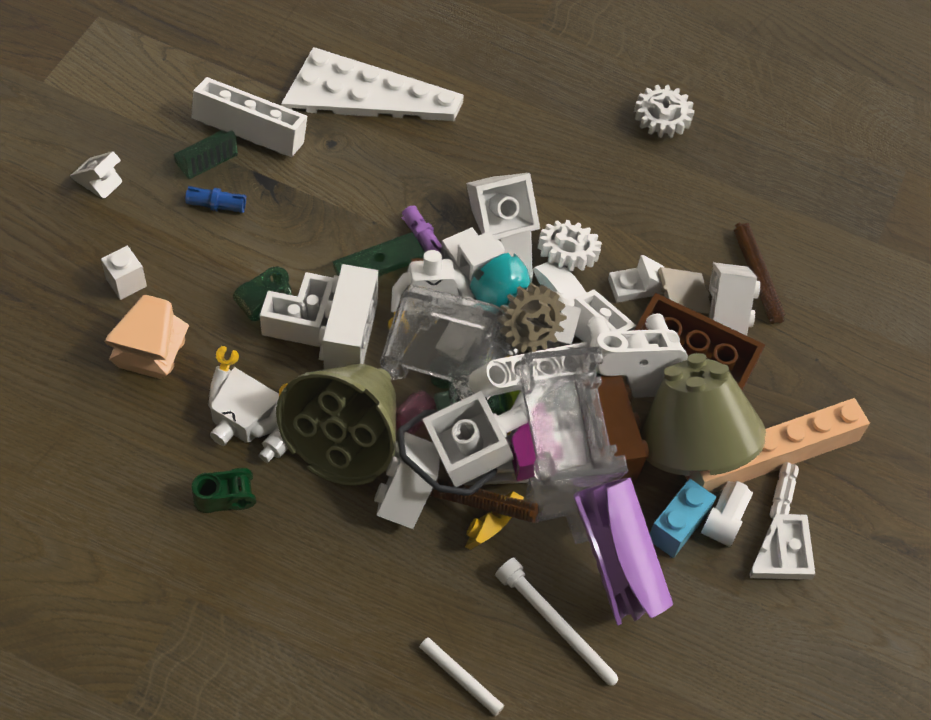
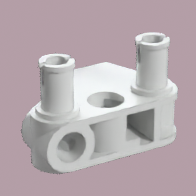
M652 314L646 319L645 325L648 330L610 331L605 317L597 315L590 318L587 327L593 337L590 343V349L593 354L591 366L602 375H625L634 398L655 397L664 377V369L687 360L688 355L680 343L677 332L668 329L665 319L661 314Z

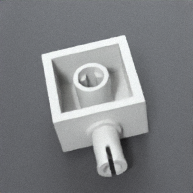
M482 391L423 418V422L455 487L514 460L505 439L507 437L506 433L524 424L533 422L524 403L498 416L496 413L493 414Z

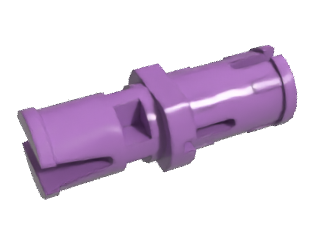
M409 206L402 211L403 217L401 218L412 231L411 236L416 243L419 242L425 252L436 250L441 253L442 245L433 233L434 228L430 223L425 222L417 210L418 208L416 206Z

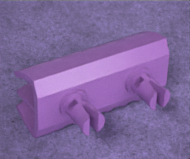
M631 477L577 491L573 497L590 542L593 556L596 559V565L601 574L602 583L606 590L616 624H622V618L631 614L634 621L638 620L645 612L650 618H653L673 606Z

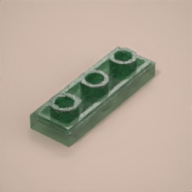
M411 232L334 260L333 268L338 276L340 275L342 264L378 270L379 277L408 266L411 263V259L424 258L425 252L414 233Z

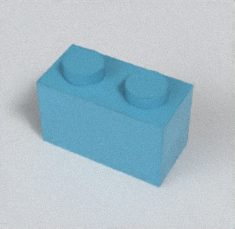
M689 478L654 522L650 531L652 543L674 558L708 515L716 496Z

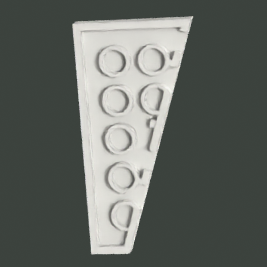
M313 47L282 101L281 106L290 110L292 108L306 109L308 113H317L318 109L333 110L335 114L378 117V113L393 114V118H403V115H418L421 119L454 121L463 103L464 95Z

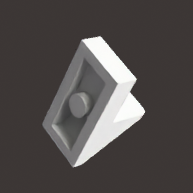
M114 151L94 156L84 162L70 176L74 181L101 198H106L122 183V179L113 168L121 160Z
M641 255L637 268L610 272L608 281L616 303L654 296L655 293L659 295L664 294L661 292L662 285L658 274V269L664 266Z

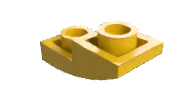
M514 491L506 495V497H513V500L514 498L520 499V502L524 498ZM490 512L479 519L475 518L467 530L466 535L469 536L465 547L471 550L497 534L512 517Z

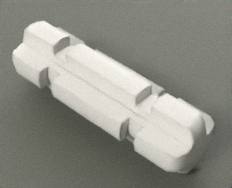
M785 462L780 468L773 506H771L770 517L772 519L775 514H789V505L792 502L796 484L795 479L799 471L796 464Z

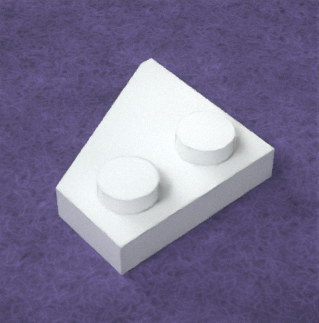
M775 514L751 569L750 578L813 579L815 568L808 516Z

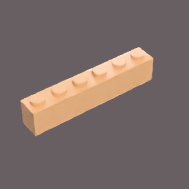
M853 398L765 429V446L761 453L754 460L738 469L717 475H710V470L690 471V476L685 477L687 481L690 478L709 492L715 493L723 490L728 481L743 483L779 470L785 462L796 464L857 442L863 436L870 422L856 399Z

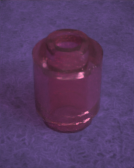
M422 390L412 393L396 408V431L422 411L428 409L435 410L437 406L434 399ZM423 419L408 429L406 433L414 435L424 425Z

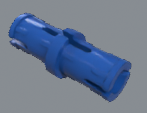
M188 186L185 201L188 205L205 206L211 208L212 211L221 209L244 213L246 207V195L227 193L221 191L220 188L210 190Z

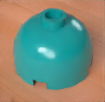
M504 253L495 257L481 268L484 274L479 280L475 277L473 278L470 290L478 302L494 311H503L500 308L501 305L510 304L507 297L508 294L516 297L518 294L517 287L519 286L527 290L530 283L528 269L517 254L514 253L512 257L509 253Z

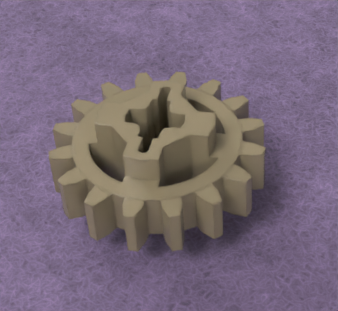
M529 283L528 291L519 286L517 287L518 295L516 297L508 294L507 297L510 304L501 305L500 307L505 311V316L499 317L498 321L505 326L499 331L506 337L505 341L520 352L524 353L526 349L529 352H536L537 346L546 350L547 341L557 342V338L554 335L556 331H564V328L559 323L567 319V316L560 312L566 306L558 300L560 296L542 284L538 287L533 283Z

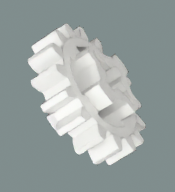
M655 85L654 91L646 88L644 94H639L634 112H636L635 120L641 121L640 128L648 127V134L650 135L656 131L660 138H662L664 133L673 138L675 131L682 135L684 128L689 129L694 115V110H692L693 102H687V94L679 95V88L671 91L669 85H666L665 89Z
M566 220L564 224H561L559 221H555L554 226L547 224L546 228L541 230L537 248L541 250V257H549V264L556 262L560 269L563 266H568L570 271H573L574 267H578L583 271L586 265L593 267L594 261H598L602 243L597 241V234H590L591 228L582 229L581 223H577L574 226L571 225L569 220Z

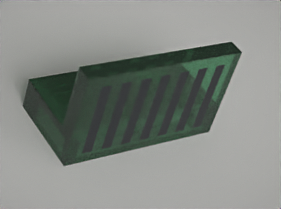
M221 130L175 153L174 160L190 180L237 156L236 135L233 130L227 133Z

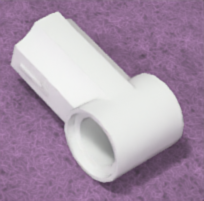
M739 481L727 482L718 499L716 508L713 507L701 531L702 534L731 547L743 522L741 518L753 494L747 485Z

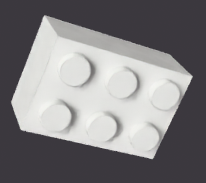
M342 264L340 275H334L331 292L334 293L333 301H327L325 318L328 319L326 326H321L318 344H321L319 360L324 361V369L351 364H364L378 305V270Z

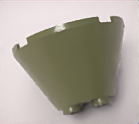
M696 353L689 355L687 360L664 369V377L639 433L641 439H645L647 442L649 456L646 460L650 464L669 473L690 476V471L710 470V475H717L733 471L748 464L763 450L766 430L762 420L730 373L729 367L718 361L707 359L704 354Z
M351 364L307 372L294 378L281 392L276 406L279 432L292 454L297 452L309 464L307 469L326 480L344 485L369 483L386 471L396 450V393L391 383V375L385 369H377L366 364Z

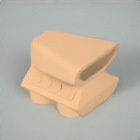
M143 295L107 335L105 343L114 347L109 360L118 368L161 379L173 370L175 356L185 343V334L189 325L173 314L172 304L169 301Z

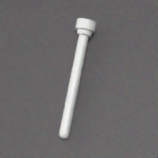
M514 557L505 562L495 574L502 584H508L511 588L515 587L606 684L615 685L618 681L617 674L524 578L523 566Z

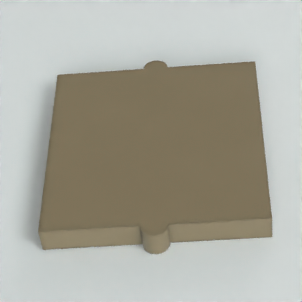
M664 267L658 269L662 285L661 292L664 293L666 298L709 317L711 305L708 296L710 293L706 290L702 273Z

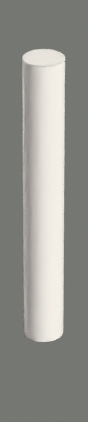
M429 637L421 643L419 648L492 714L496 716L500 713L504 705Z

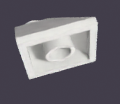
M530 173L494 176L466 183L471 210L482 234L490 231L495 240H499L522 231L540 229Z

